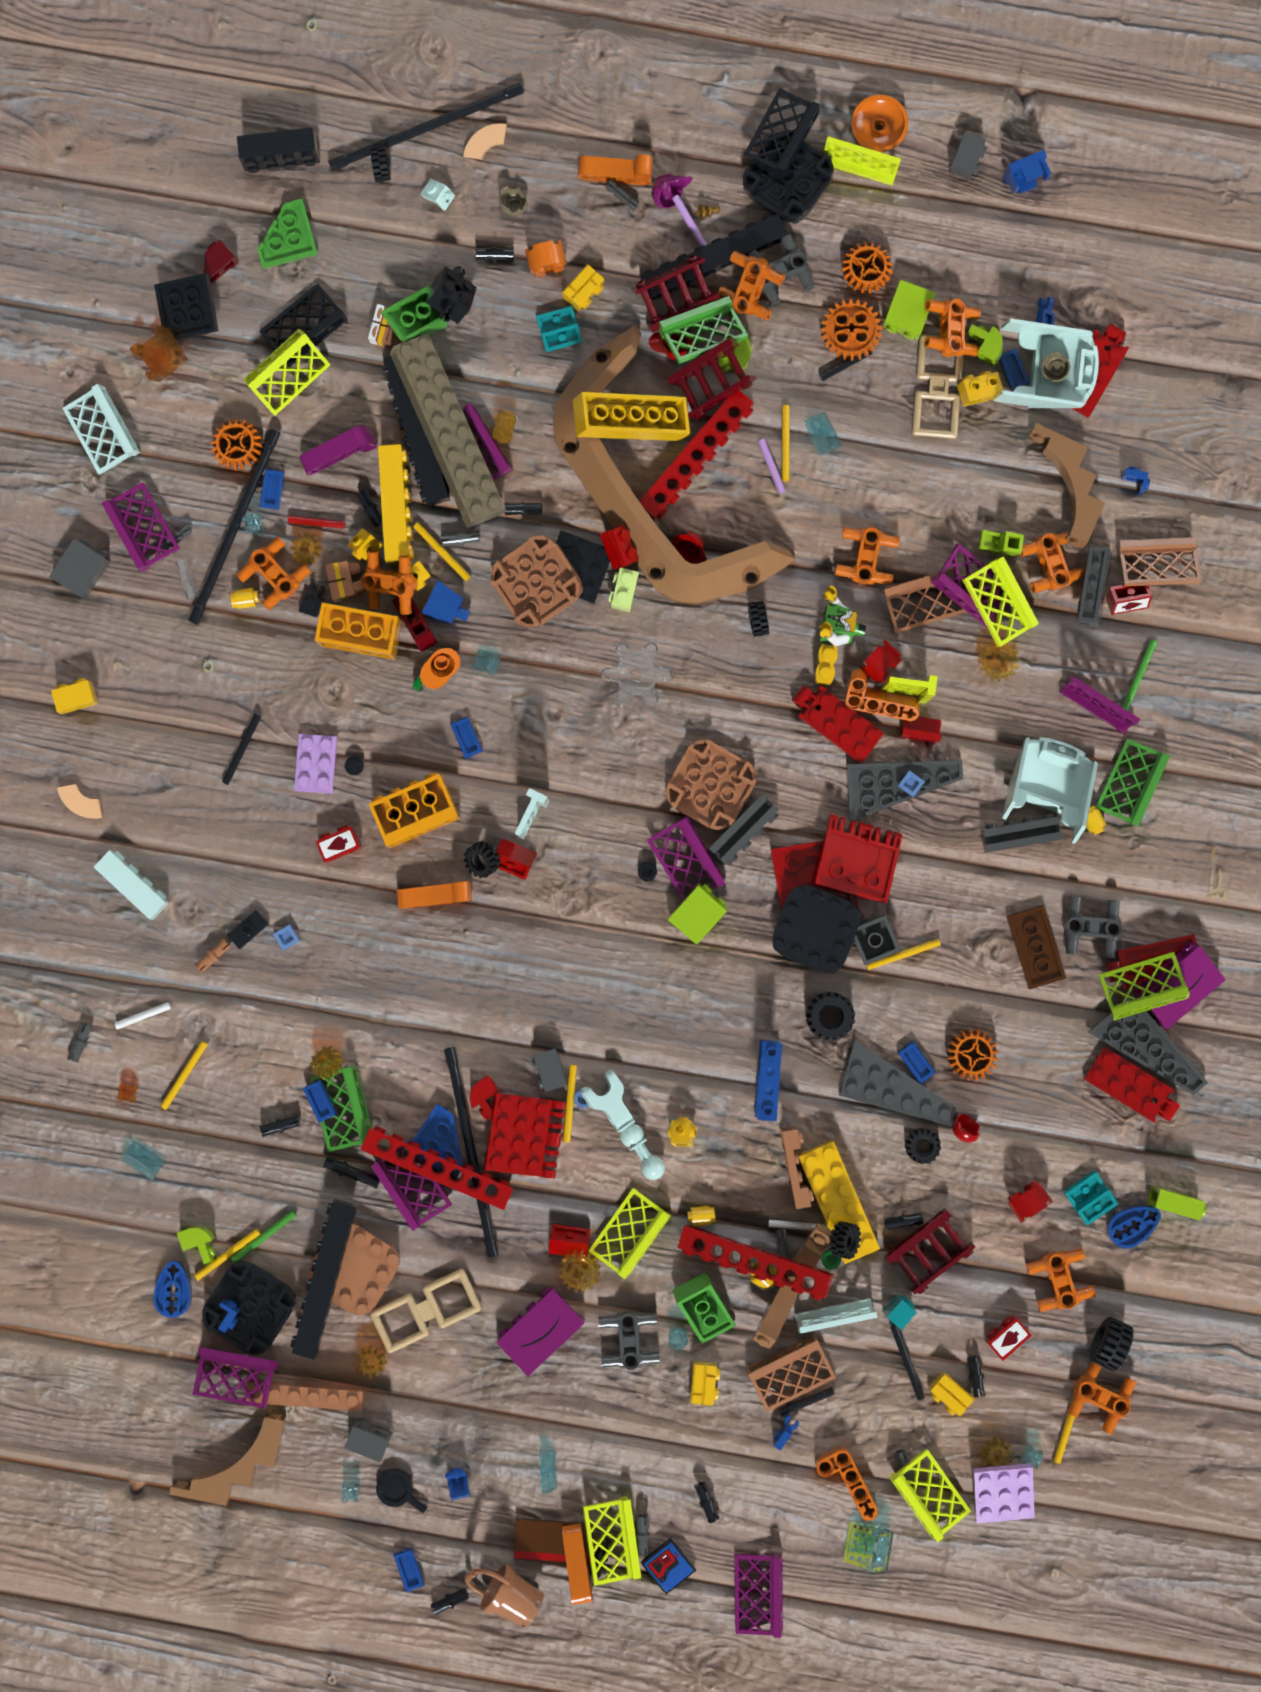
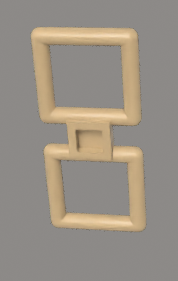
M923 334L919 338L917 378L929 380V390L916 391L912 434L915 436L955 439L958 435L960 395L948 393L949 382L959 383L962 381L964 355L956 356L955 375L924 372L926 359L924 340L927 336L939 338V336ZM922 399L952 401L950 431L920 428Z
M464 1269L454 1271L423 1286V1292L426 1297L424 1301L416 1304L412 1294L408 1293L370 1312L373 1323L388 1353L397 1351L428 1336L429 1330L425 1324L426 1321L436 1318L439 1327L445 1328L481 1310V1304ZM460 1278L472 1306L444 1319L432 1290ZM407 1303L420 1331L392 1344L379 1316Z

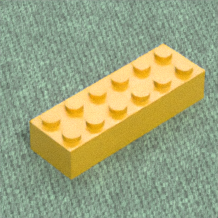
M581 392L573 399L576 437L681 441L690 434L686 397Z
M401 444L378 446L385 562L389 567L399 566L398 556L401 555L411 556L410 563L411 560H415L414 548L410 545V541H413V530L409 526V522H412V511L408 507V503H411V493L409 488H407V484H410V475L406 469V466L409 465V458Z
M831 1139L799 1153V1162L828 1229L835 1230L834 1226L835 1224L838 1225L839 1221L856 1224L860 1228V1248H857L858 1252L854 1258H841L843 1263L847 1264L879 1250L880 1247L834 1141Z

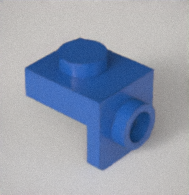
M1129 467L1122 472V480L1139 483L1137 494H1143L1150 485L1149 473L1140 471V468Z
M229 1299L227 1301L223 1300L219 1304L221 1308L228 1311L218 1328L224 1333L228 1329L232 1330L238 1321L236 1316L240 1311L237 1308L238 1305Z
M459 1467L452 1468L448 1473H445L452 1501L471 1496L467 1473L464 1469Z

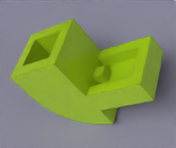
M971 325L968 330L969 338L982 344L978 351V359L995 367L1003 353L1001 333L994 326L988 332L982 326L978 325L976 327Z
M748 338L739 341V346L735 348L734 352L743 370L748 366L751 357V346ZM728 357L719 359L718 363L723 373L733 369Z
M981 530L977 550L992 552L994 555L1016 556L1022 552L1024 535L1008 531L997 533Z
M192 1226L177 1232L183 1251L198 1246L204 1264L214 1260L216 1255L215 1249L209 1242L213 1241L215 1236L208 1228Z

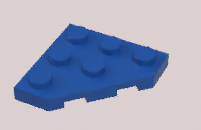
M437 1104L412 1141L421 1144V1149L423 1150L433 1149L439 1152L438 1156L446 1158V1156L452 1157L457 1160L456 1164L463 1166L454 1114L440 1104ZM435 1162L432 1165V1169L435 1172H440L443 1169V1164ZM458 1169L452 1170L450 1177L456 1180L461 1171Z

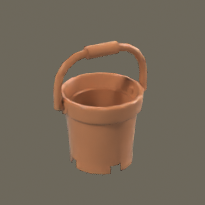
M504 1564L496 1573L487 1569L474 1568L465 1574V1582L468 1587L483 1596L480 1606L482 1612L489 1615L495 1614L525 1628V1625L528 1627L539 1611L537 1600L542 1603L544 1593L517 1575L514 1568ZM478 1574L493 1577L485 1592L470 1581L478 1576Z

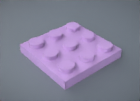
M1031 1463L973 1468L976 1523L1035 1518L1033 1467Z

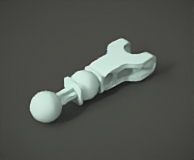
M608 1070L605 1073L604 1078L608 1084V1091L603 1096L596 1095L589 1087L581 1088V1095L587 1105L594 1110L603 1111L617 1133H620L621 1142L629 1147V1151H636L642 1161V1174L649 1180L661 1178L665 1172V1164L660 1157L652 1156L645 1146L644 1142L647 1139L644 1138L642 1128L635 1124V1120L622 1101L624 1086L612 1070Z

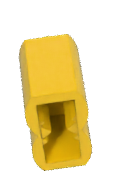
M822 644L817 653L818 666L814 673L815 684L829 686L835 676L834 663L838 656L837 646Z

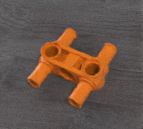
M734 251L730 261L744 268L736 292L723 286L719 289L718 294L720 298L729 296L732 301V307L737 313L754 314L767 321L771 317L772 310L758 304L766 279L780 286L785 279V275L772 269L764 258L748 257L738 251ZM756 264L759 266V272L756 270ZM743 299L746 301V307L743 305Z
M958 298L953 300L946 299L942 302L928 299L925 302V311L940 314L939 338L927 336L924 340V347L939 350L947 358L962 355L978 356L979 345L965 343V318L979 319L980 309L967 307Z
M844 527L842 538L856 540L860 544L856 565L851 567L837 564L835 575L851 578V580L861 585L879 583L891 586L893 574L877 572L875 568L879 547L882 545L898 548L900 537L885 535L884 532L874 527H863L861 530ZM872 533L875 535L876 540L870 542L867 540L866 535ZM862 570L867 571L869 578L862 579L859 576V572Z
M1069 531L1060 534L1047 533L1035 538L1033 542L1022 546V552L1019 556L1024 557L1036 553L1045 577L1030 583L1032 593L1047 589L1051 591L1059 590L1072 584V581L1085 578L1086 568L1084 566L1072 570L1067 568L1060 545L1069 543L1066 541ZM1044 540L1049 543V548L1044 545ZM1056 576L1060 577L1061 584L1056 581Z
M279 536L266 547L263 546L253 551L247 561L248 564L236 573L237 577L244 583L255 572H260L272 585L274 591L261 602L268 610L273 608L281 599L286 600L288 597L293 596L300 586L299 583L311 573L303 564L292 575H287L273 559L274 555L286 545ZM264 555L265 561L258 564L256 562L257 557ZM290 583V590L283 592V584Z
M367 551L368 563L365 574L361 577V583L368 592L369 609L381 608L380 593L399 597L400 614L407 615L412 613L411 597H413L418 583L411 573V556H398L399 572L383 570L379 567V551Z
M1082 1248L1068 1252L1062 1250L1058 1252L1053 1251L1044 1255L1041 1260L1025 1264L1029 1275L1046 1271L1051 1283L1053 1297L1036 1301L1039 1312L1057 1308V1310L1071 1309L1082 1300L1096 1297V1292L1092 1285L1078 1290L1074 1288L1068 1268L1069 1263L1085 1259ZM1054 1257H1059V1264L1052 1266L1051 1260ZM1069 1294L1071 1298L1068 1303H1063V1296Z
M1090 1362L1085 1375L1082 1374L1074 1383L1072 1395L1074 1398L1067 1413L1078 1418L1084 1403L1089 1402L1108 1413L1101 1430L1112 1435L1119 1419H1123L1130 1411V1396L1137 1382L1129 1377H1125L1120 1391L1115 1393L1096 1383V1377L1102 1366ZM1088 1384V1390L1085 1393H1081V1387ZM1122 1401V1408L1116 1410V1404Z

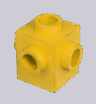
M362 528L347 546L353 550L351 554L359 561L364 559L368 562L367 551H378L382 544Z
M420 561L413 566L410 563L411 573L417 575V591L427 585L425 581L431 577Z
M678 1117L677 1120H671V1126L668 1127V1136L671 1137L670 1143L675 1147H694V1137H697V1127L687 1117Z

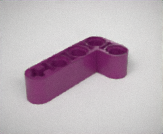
M357 426L311 449L299 458L306 475H313L357 452L371 451L378 447V444L370 427Z

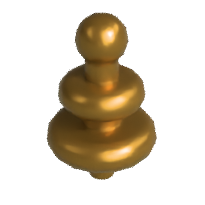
M700 204L698 211H695V215H698L701 220H705L706 216L711 217L712 213H719L720 208L718 206L711 208L710 205L705 207L703 204Z

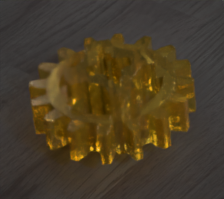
M991 641L989 642V647H983L985 653H979L982 659L978 660V663L983 665L979 670L986 671L984 677L990 675L991 681L996 677L997 681L1001 682L1002 677L1008 680L1009 675H1015L1013 669H1019L1016 663L1020 659L1015 657L1019 652H1013L1014 645L1008 647L1007 642L1001 647H997ZM1000 649L1005 650L1007 653L1000 652ZM990 652L991 659L987 662V656ZM1002 658L1003 662L996 664L995 660ZM1011 660V666L1008 669L1007 663ZM991 668L998 670V673L993 672Z
M574 1250L572 1255L567 1253L566 1259L562 1258L560 1262L562 1265H559L558 1268L561 1272L558 1277L564 1278L562 1285L567 1283L568 1290L574 1287L576 1293L578 1289L585 1292L586 1287L591 1290L593 1284H597V1278L601 1273L597 1271L600 1265H595L597 1258L591 1259L590 1252L584 1255V1250H581L580 1254ZM572 1262V1266L567 1269L568 1264ZM590 1274H592V1276L590 1277V1279H588V1280L586 1281V1278H587L586 1276H589Z

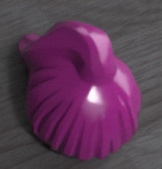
M671 174L658 176L651 192L655 205L662 209L674 207L675 203L672 198L676 195L681 197L683 188L693 178L691 176L684 177Z

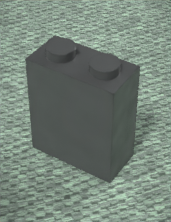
M73 539L49 577L86 600L110 561L106 559L107 555L99 549L96 551L90 549L91 544L83 539L80 541Z

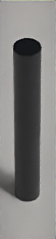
M868 350V356L872 355V351ZM861 354V360L865 359L866 356ZM854 356L853 361L849 358L821 373L819 377L822 381H825L861 360L857 356Z
M831 1387L780 1408L779 1412L781 1416L787 1415L835 1395L834 1390Z

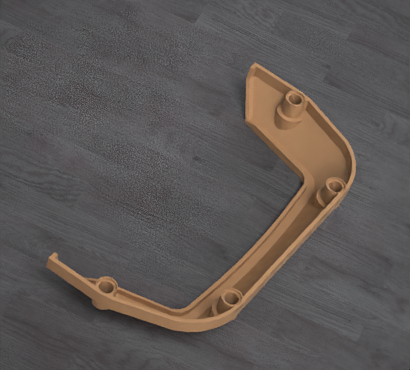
M634 325L603 347L597 349L586 360L559 397L553 415V432L556 444L610 526L613 528L623 524L626 525L639 558L635 563L657 592L674 602L701 604L750 591L795 562L796 559L789 550L763 541L699 564H691L685 561L638 501L618 471L600 438L576 437L573 399L581 392L603 393L637 353L641 336L640 330ZM598 356H605L607 358L603 363L598 362L596 359ZM572 444L576 448L574 451L568 452L565 450V447ZM657 569L661 572V575L658 578H653L650 572ZM753 574L756 577V581L750 583L746 580V576Z

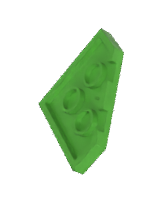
M303 198L283 204L280 209L281 212L270 226L264 241L259 245L257 250L263 269L318 255Z

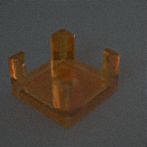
M157 326L151 331L156 335L144 344H134L130 350L135 357H142L151 371L145 372L148 379L161 382L184 364L188 358L169 328Z

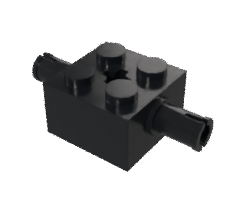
M445 266L432 282L426 301L428 305L440 312L441 320L445 316L444 322L452 320L458 324L470 311L477 287L463 278L465 270L463 268L462 272H460L462 268L460 266L455 267L454 270Z

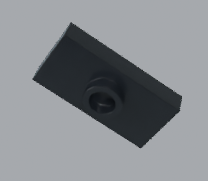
M255 910L228 933L227 936L240 950L264 930L269 923Z

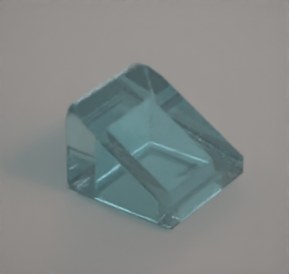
M479 650L472 667L494 676L501 658L489 652Z

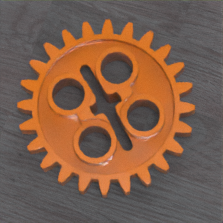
M850 298L849 304L842 300V306L835 303V310L829 308L830 315L824 314L826 321L821 322V326L825 327L821 328V334H825L822 336V341H827L825 348L831 346L830 354L836 351V358L842 354L843 360L850 356L851 361H853L854 356L861 360V354L867 357L868 350L874 352L875 348L873 345H879L877 339L882 338V334L879 332L882 331L883 326L879 325L881 324V319H876L878 312L872 313L873 306L867 308V302L860 305V299L855 304L852 298ZM859 317H863L866 321L864 323H858L856 319ZM839 318L846 319V323L839 324L837 320ZM853 327L854 332H850L849 328ZM844 336L847 338V341L839 342L837 339ZM858 336H864L866 340L860 342L856 338Z

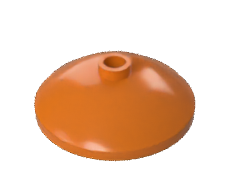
M873 95L861 101L855 108L851 120L852 132L857 142L863 147L878 152L889 151L897 147L905 138L909 123L908 115L905 108L896 99L887 95ZM880 126L882 129L876 130L875 127Z

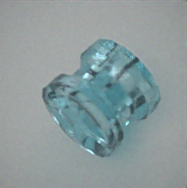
M250 514L242 517L246 526L244 528L245 533L252 534L264 530L263 525L260 523L262 519L261 514Z
M675 1328L670 1331L668 1337L670 1346L676 1350L686 1347L688 1337L685 1330Z
M1027 1445L1022 1453L1021 1463H1031L1032 1467L1037 1469L1042 1461L1043 1451L1040 1449L1035 1450L1032 1446Z
M344 1482L342 1484V1502H359V1482L354 1484Z

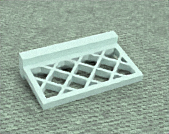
M96 384L91 387V391L62 409L97 473L101 475L130 456H136L141 452L106 388ZM92 396L96 400L94 409L86 407L87 400ZM76 406L81 407L79 418L73 417L70 412ZM85 409L93 411L91 422L83 420ZM98 412L103 413L105 416L103 425L95 423ZM82 422L90 424L88 435L82 434L80 431ZM94 425L102 427L100 438L92 436ZM106 429H110L114 433L112 442L104 440ZM91 438L99 440L97 451H93L89 447ZM103 442L111 444L109 455L101 453ZM115 446H121L125 454L120 457H114ZM100 455L108 457L107 464L102 468L98 464Z
M530 788L526 794L530 803L515 832L523 840L539 807L547 808L550 802L547 796Z
M871 1298L795 1313L799 1333L878 1318L877 1312L872 1306Z

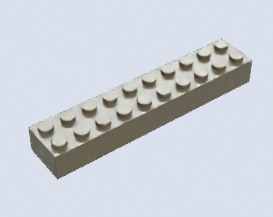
M429 334L393 346L390 352L391 358L466 527L469 528L502 515L506 508Z

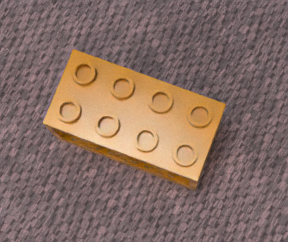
M321 603L314 641L321 647L396 660L403 623L398 616Z
M431 773L425 776L426 780L421 782L418 780L412 781L407 784L408 787L405 789H400L399 787L389 792L390 795L386 797L380 795L371 799L372 803L368 805L386 847L393 848L460 819V815L441 774ZM430 796L435 798L433 804L427 803ZM412 804L417 805L415 812L409 810ZM393 812L399 813L398 819L392 818Z

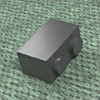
M965 131L949 173L970 180L972 175H977L981 165L977 162L979 157H984L987 149L984 146L986 139Z
M556 1048L533 1055L534 1059L531 1062L534 1071L538 1070L540 1078H537L540 1089L548 1092L568 1085Z

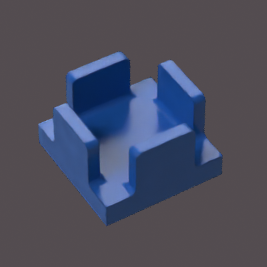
M1044 150L1008 165L1003 179L1005 184H1009L1013 194L1017 193L1018 190L1020 193H1024L1036 188L1038 185L1036 178L1042 176L1044 181L1049 179L1051 172L1046 162L1047 155Z

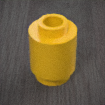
M254 588L235 590L234 593H230L233 608L256 607L257 602H260L258 591H254Z
M1094 805L1089 809L1086 828L1089 834L1093 832L1096 835L1105 831L1104 826L1107 824L1099 809H1096Z
M709 1205L691 1207V1211L687 1212L688 1223H692L693 1227L711 1225V1223L716 1222L714 1207H709Z

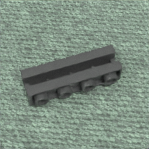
M1090 546L1078 622H1080L1081 626L1100 628L1112 552L1108 547Z
M762 794L709 850L724 865L727 863L731 865L738 858L736 853L740 849L745 851L752 844L749 840L754 835L758 837L765 830L763 826L767 822L771 824L779 816L776 814L779 809Z
M1053 814L1042 815L1041 820H1035L1034 817L1023 819V823L1018 824L1014 820L1004 822V826L997 827L996 824L986 825L985 830H981L984 853L1061 840L1063 835L1059 829L1060 818L1059 816L1053 817Z

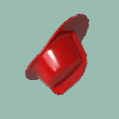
M659 331L652 334L648 340L651 349L656 352L665 353L668 358L676 360L665 338L662 339ZM674 334L670 338L679 342L681 336ZM684 337L682 343L692 346L694 340ZM683 348L678 350L680 356L686 355L690 351Z
M688 531L686 534H680L674 538L673 546L685 561L691 564L707 561L703 551L704 543L700 536Z

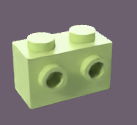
M620 568L619 573L615 572L613 583L616 584L615 591L611 590L609 602H612L611 608L630 612L639 572Z

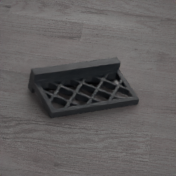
M779 88L749 143L744 156L777 171L778 175L785 178L820 113V104L814 101L810 103ZM780 96L788 98L790 104L779 107L778 100ZM803 105L807 107L804 113L796 115L795 106ZM792 108L794 116L783 119L781 111ZM779 112L781 120L770 123V115ZM795 120L797 124L796 129L787 131L785 123ZM783 124L785 133L775 136L772 127ZM770 128L772 137L762 140L761 132ZM787 137V146L779 148L776 140ZM774 141L776 149L766 152L763 144ZM761 145L762 154L754 155L750 153L753 147ZM778 153L779 160L777 164L769 162L767 156Z
M317 283L259 332L274 350L279 347L280 342H285L288 339L280 338L282 329H290V336L294 333V330H304V333L316 347L348 320L343 311L338 308ZM317 291L322 294L321 302L312 301V295ZM300 305H307L306 313H297V308ZM311 305L320 306L319 314H310ZM324 306H332L334 308V311L329 315L323 314ZM285 317H292V325H282L283 319ZM296 317H304L305 326H295ZM309 318H319L318 324L314 327L308 326ZM271 329H278L277 337H269L266 333ZM307 343L301 348L300 355H306L310 351V346ZM296 358L287 360L289 368L296 363Z

